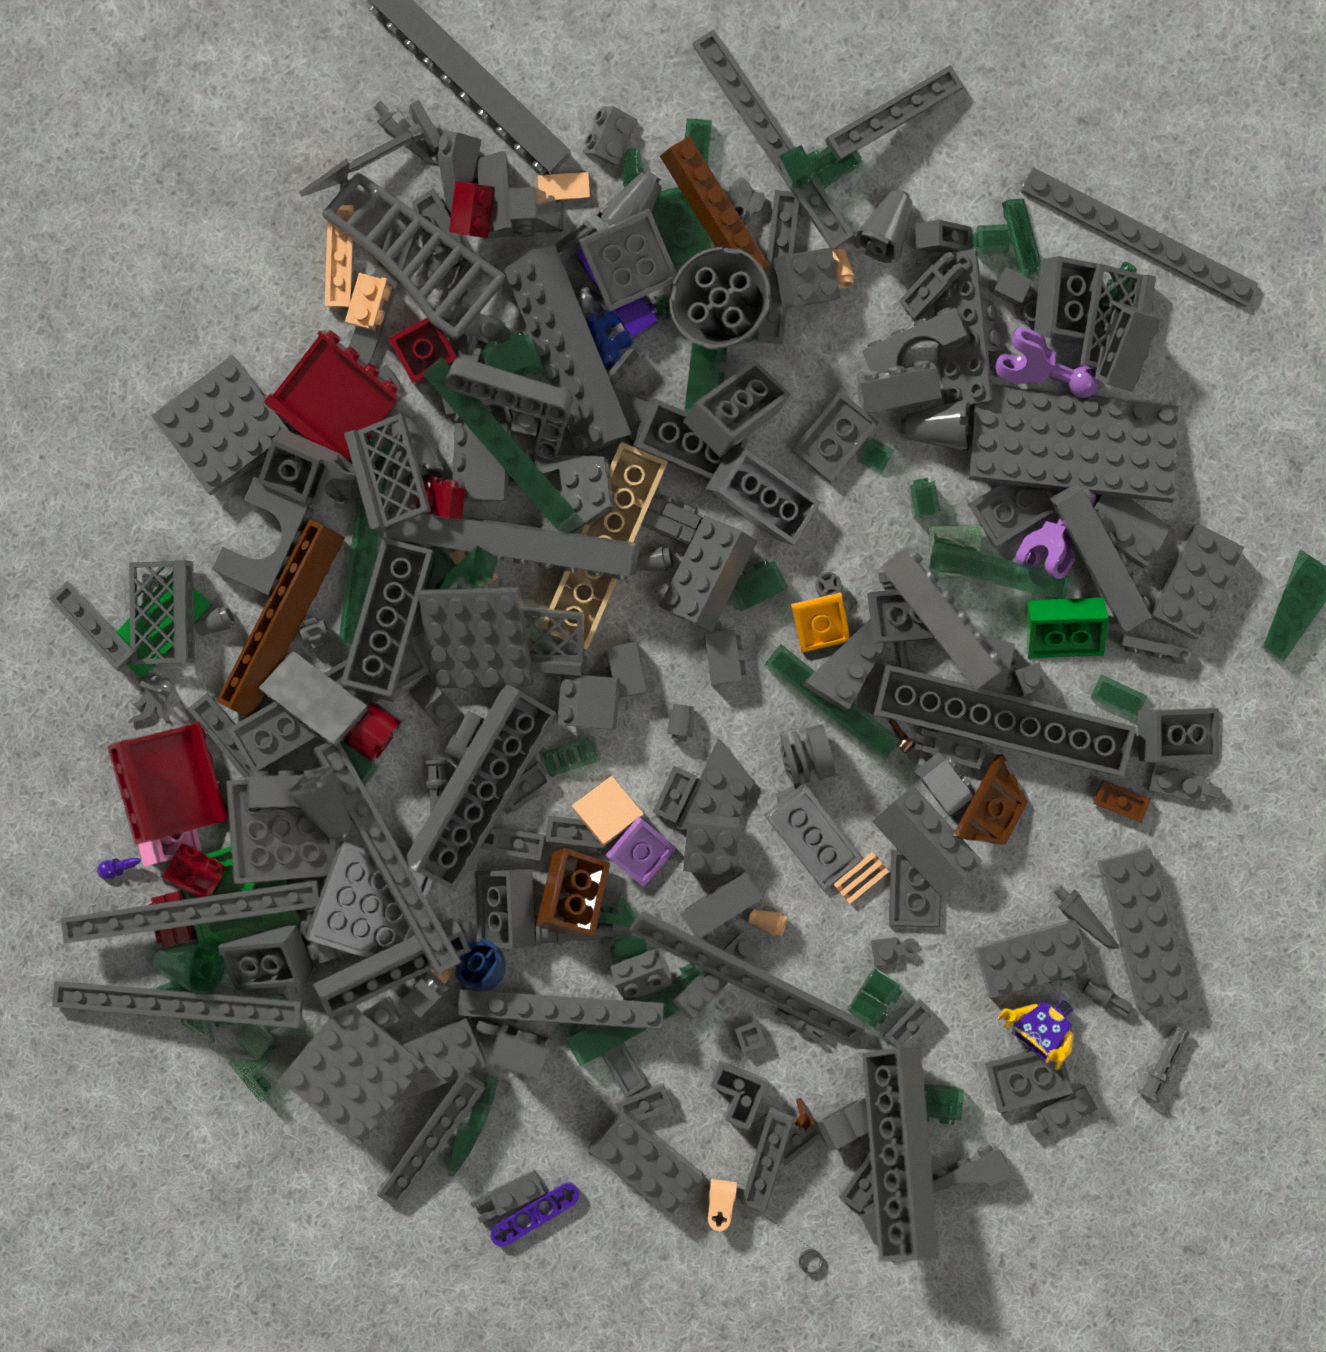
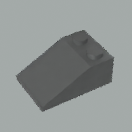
M1219 708L1138 710L1139 761L1169 762L1219 759Z
M297 925L273 927L221 944L218 947L235 990L302 985L314 968L308 957Z

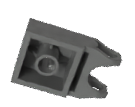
M281 428L271 441L258 483L303 503L307 501L316 506L344 509L349 499L334 486L332 479L354 480L356 474L353 465L341 454Z

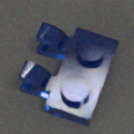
M613 310L608 311L599 319L594 314L585 319L605 368L621 358L619 350L632 345L633 340L625 330L612 340H610L605 332L606 329H611L621 323Z

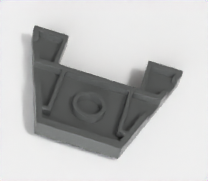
M537 453L533 454L535 475L537 477L543 478L560 473L566 515L565 520L542 526L543 529L576 534L578 529L586 524L590 525L615 508L609 462L605 457L557 454L554 459L546 460L539 457Z

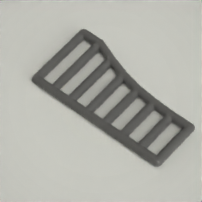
M359 172L353 175L322 213L324 219L346 233L378 259L401 282L431 324L452 339L460 338L506 281L504 273ZM358 185H361L371 194L346 222L335 213ZM381 199L391 208L366 237L356 229V226L377 201ZM401 213L412 222L385 253L375 242ZM421 227L432 237L403 271L393 260ZM442 242L453 251L419 291L411 281V277L439 243ZM462 256L472 263L473 266L437 310L434 311L426 298ZM483 271L492 277L493 281L458 324L453 327L443 320V317L479 273Z

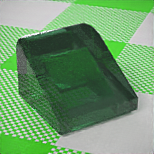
M872 438L859 462L882 474L894 449Z

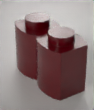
M427 476V480H423L431 509L427 513L443 518L462 519L466 488L459 486V481L444 480L442 482V477ZM417 496L416 509L421 507L419 496Z

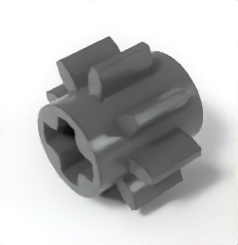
M316 617L305 620V626L299 628L304 645L312 644L313 649L325 646L324 640L330 638L325 621H317Z

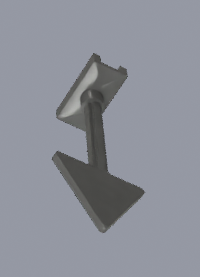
M417 100L410 104L408 113L415 125L408 128L407 132L354 159L351 163L347 159L343 160L299 192L301 197L347 181L350 172L360 170L397 149L423 138L433 155L438 154L441 136L420 101Z

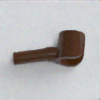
M889 720L893 729L901 738L896 745L904 753H907L913 746L911 738L902 731L897 721Z
M798 1098L796 1103L799 1117L794 1124L798 1128L802 1126L807 1132L813 1124L814 1118L806 1112L802 1099Z

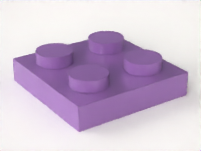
M638 816L606 856L640 885L645 887L677 848Z

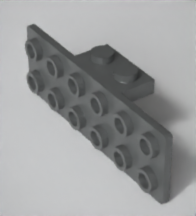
M975 249L952 253L955 259L946 269L942 270V273L945 275L958 263L964 266V270L934 302L935 317L942 309L956 308L961 314L971 341L949 351L938 344L944 404L968 400L969 405L993 400L988 354L999 352L1000 337L996 331L995 322L997 310L993 302L982 300L978 252ZM944 255L931 257L930 266L935 265Z

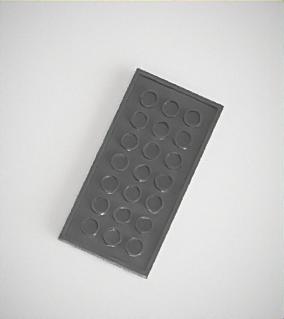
M991 385L992 401L974 404L969 480L1061 491L1077 483L1081 488H1087L1091 494L1173 503L1179 406L1092 396L1079 398L1073 394Z

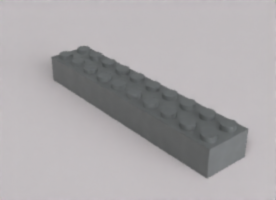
M888 664L884 665L872 713L875 716L1118 777H1124L1136 730L1135 726L983 688L976 690L971 685Z

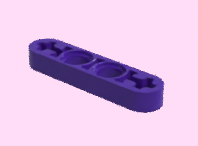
M565 1182L501 1220L491 1230L492 1242L500 1247L507 1246L572 1207L579 1199L580 1192L578 1187L574 1183ZM564 1188H567L569 1191L573 1189L575 1191L572 1195L573 1200L563 1199L560 1201L563 1207L558 1208L557 1202L552 1195L556 1194V1197L559 1198L564 1194ZM542 1201H550L553 1204L554 1209L550 1214L546 1215L540 1212L539 1204ZM519 1215H529L532 1220L531 1225L526 1228L520 1227L517 1223ZM512 1220L515 1230L519 1233L514 1235V1230L507 1234V1240L497 1239V1229L501 1228L504 1231L510 1228L511 1225L507 1222Z

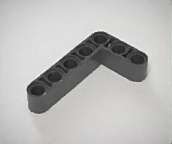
M457 358L453 361L446 378L448 388L473 398L543 419L535 451L539 457L546 460L554 459L557 456L573 403V397L568 391L465 358Z

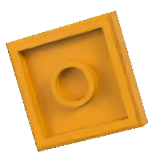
M841 593L791 604L801 653L843 644L850 639Z

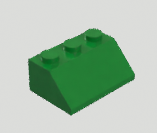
M1104 598L1028 600L1026 613L1028 658L1104 656L1108 614Z

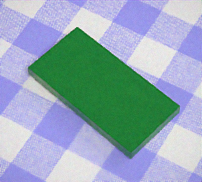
M173 572L164 580L166 583L173 578ZM160 584L152 594L156 596L164 586ZM195 588L194 624L213 605ZM167 591L159 601L168 609L174 603V596ZM148 597L140 607L144 610L152 599ZM155 604L147 614L156 622L165 612ZM167 616L159 626L169 634L174 629V621ZM145 617L138 622V630L143 635L153 626ZM130 618L117 630V633L129 645ZM156 629L147 639L157 647L165 637ZM168 641L160 652L165 656L174 646ZM145 642L138 648V659H146L153 652ZM156 654L153 659H159L160 657ZM130 660L126 665L141 679H144L157 664L132 665Z

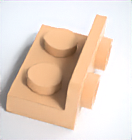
M359 273L346 316V323L376 331L377 325H382L385 311L382 310L383 303L389 300L392 290L387 278L382 277L380 279Z

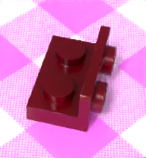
M181 843L162 878L199 898L208 897L213 894L227 867L218 860L199 852L196 848Z

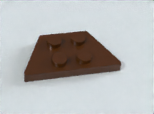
M1003 754L995 756L953 837L997 845L1007 843L1028 801L1023 791L1019 789L1015 775L1009 773L1004 763L1007 759Z

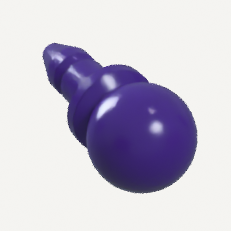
M115 858L104 860L98 865L97 873L101 879L111 880L115 876L122 875L124 870L138 865L141 859L128 858L120 861Z

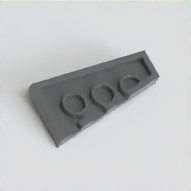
M869 619L803 683V686L844 712H847L886 645V643L874 644L871 620Z

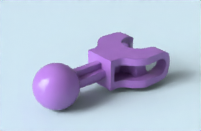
M1023 327L1018 328L1012 336L1014 348L1023 355L1003 354L994 364L996 373L1010 382L1025 384L1037 381L1043 384L1047 377L1051 376L1066 382L1070 392L1079 398L1091 397L1100 386V381L1095 378V369L1087 366H1078L1071 369L1056 363V351L1047 347L1044 337L1038 332Z
M1091 494L1094 499L1091 505L1094 507L1097 497L1096 494ZM1059 519L1057 524L1046 521L1041 529L1025 537L1016 554V561L1019 567L1032 570L1043 559L1047 558L1045 569L1051 577L1062 579L1067 574L1075 561V555L1072 550L1074 542L1062 520Z

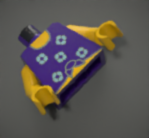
M1062 1000L1055 1009L1048 1003L1042 1002L1039 1005L1031 1004L1014 1010L1003 1009L997 1017V1020L1004 1019L1006 1021L1003 1026L1005 1029L1010 1028L1014 1024L1012 1026V1034L1047 1064L1050 1065L1052 1061L1057 1063L1055 1068L1057 1070L1060 1069L1062 1062L1072 1052L1074 1039L1071 1032L1072 1024L1066 1018L1074 1009L1065 1000Z

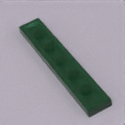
M934 543L929 565L931 569L1051 599H1065L1070 576L1067 575L1062 579H1056L1043 569L941 543Z

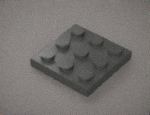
M649 209L578 240L609 312L672 284L677 275Z

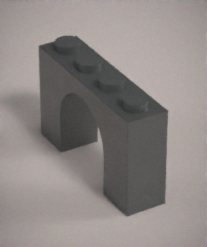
M254 477L244 501L272 513L278 519L282 530L281 542L271 555L262 559H250L222 547L212 570L270 596L291 556L290 553L294 545H297L303 533L301 529L304 522L308 523L312 518L314 509L311 508L312 503L307 501L305 503L261 485L258 483L259 479Z

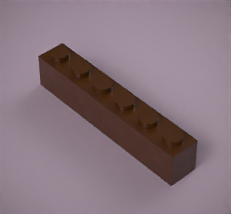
M688 136L661 154L659 157L715 247L741 250L752 256L764 271L771 268L691 137Z

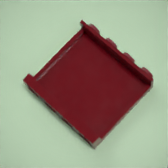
M320 330L317 333L319 336L275 393L268 395L264 403L308 440L341 454L348 462H351L344 433L351 430L358 431L383 421L403 395L398 392L400 388L389 379L385 381L379 376L380 371L371 363L366 365L360 360L361 355L350 346L346 348L341 344V338L332 330L328 332ZM374 432L367 435L368 439L372 436Z
M200 721L130 740L117 741L107 746L135 845L228 820L226 815L227 807L225 802L222 801L220 794V782L215 776L212 766L213 757L208 752L206 733L201 727Z

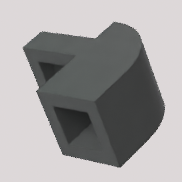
M429 971L401 1001L421 1018L448 987Z

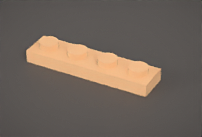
M342 205L335 214L347 222L354 214V206ZM327 221L325 307L349 308L352 299L353 239Z

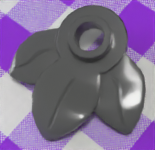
M742 177L732 183L729 191L723 190L735 210L743 211L740 218L744 225L751 220L753 214L761 211L764 206V193H752L749 182Z

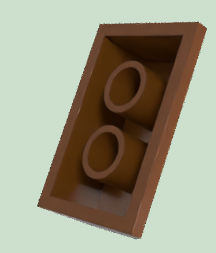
M566 848L554 852L550 862L536 926L562 934L594 937L610 863Z

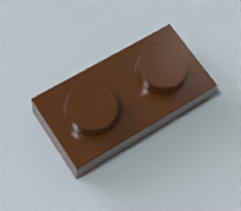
M1102 780L1093 804L1142 823L1151 799Z

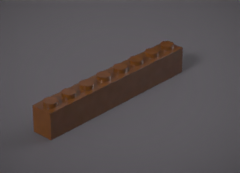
M311 519L308 521L216 700L217 702L246 717L253 715L259 709L265 695L260 691L259 687L282 663L290 644L295 638V634L307 615L313 599L317 596L318 590L330 570L331 564L341 549L345 539L344 536Z

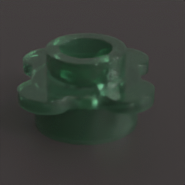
M664 294L658 298L654 296L656 302L653 306L659 316L665 315L669 319L671 312L668 299Z

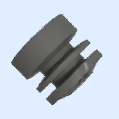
M823 724L806 728L805 741H801L797 731L792 732L793 744H790L787 733L780 735V753L785 772L792 781L793 787L800 785L799 773H802L805 782L809 783L810 770H815L819 780L836 776L834 761Z

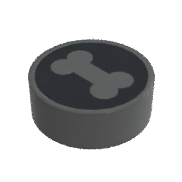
M481 1018L476 1026L478 1031L498 1037L503 1027L498 1023Z

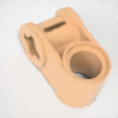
M718 1179L711 1180L708 1223L713 1230L723 1231L730 1225L737 1182ZM718 1212H722L723 1217L727 1219H722L721 1223H716V1218L712 1216H717Z

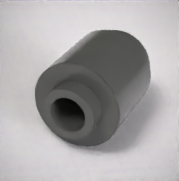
M674 704L673 710H670L667 734H672L671 740L686 742L687 737H692L695 720L693 706Z

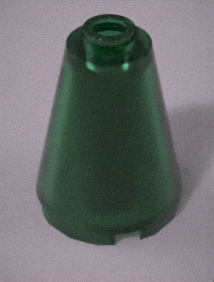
M210 943L163 948L156 952L153 958V968L158 974L195 994L205 995L210 994L213 991L211 989L214 985H219L224 973V958L219 955L217 951L219 948Z

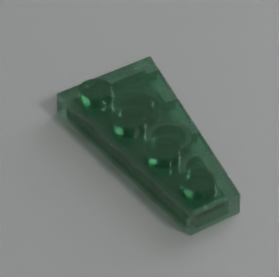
M1301 549L1296 557L1262 647L1283 662L1326 603V566Z

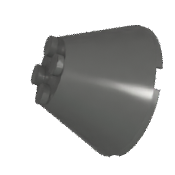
M716 247L698 253L682 266L673 281L674 286L671 299L669 298L673 321L687 339L702 347L722 349L745 341L760 327L770 305V285L765 271L752 256L738 249Z

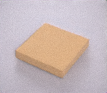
M612 776L572 805V810L603 847L628 829L638 816L642 818L644 815Z

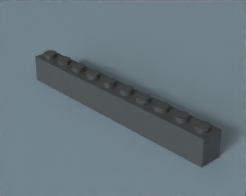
M367 0L370 5L368 10L378 19L382 16L388 22L386 27L395 36L401 34L406 39L404 44L413 53L417 51L424 56L422 61L432 71L436 68L443 75L440 78L450 88L455 86L461 92L459 96L466 104L470 106L473 103L479 109L477 111L478 115L485 122L488 123L491 120L497 126L496 132L503 139L507 140L510 138L516 144L514 149L522 157L525 158L528 155L534 161L532 166L541 175L545 172L548 175L554 174L571 156V150L413 0Z
M399 506L389 507L388 514L390 519L397 516L400 509ZM428 513L391 526L392 529L385 531L383 537L403 543L414 542L416 546L430 549L431 545L439 546L440 551L454 553L455 549L464 550V555L479 556L480 553L489 554V559L504 560V557L513 558L514 563L528 564L529 561L538 562L539 567L553 568V565L563 566L562 570L569 572H578L579 568L588 570L587 574L603 576V572L613 574L612 578L627 580L628 576L636 574L640 543L466 516H463L462 519H449Z

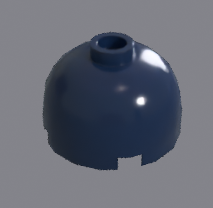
M484 938L479 939L480 941L475 943L471 941L467 943L470 952L458 957L461 963L456 966L455 973L456 979L462 985L477 992L493 989L502 981L506 973L504 954L493 942Z

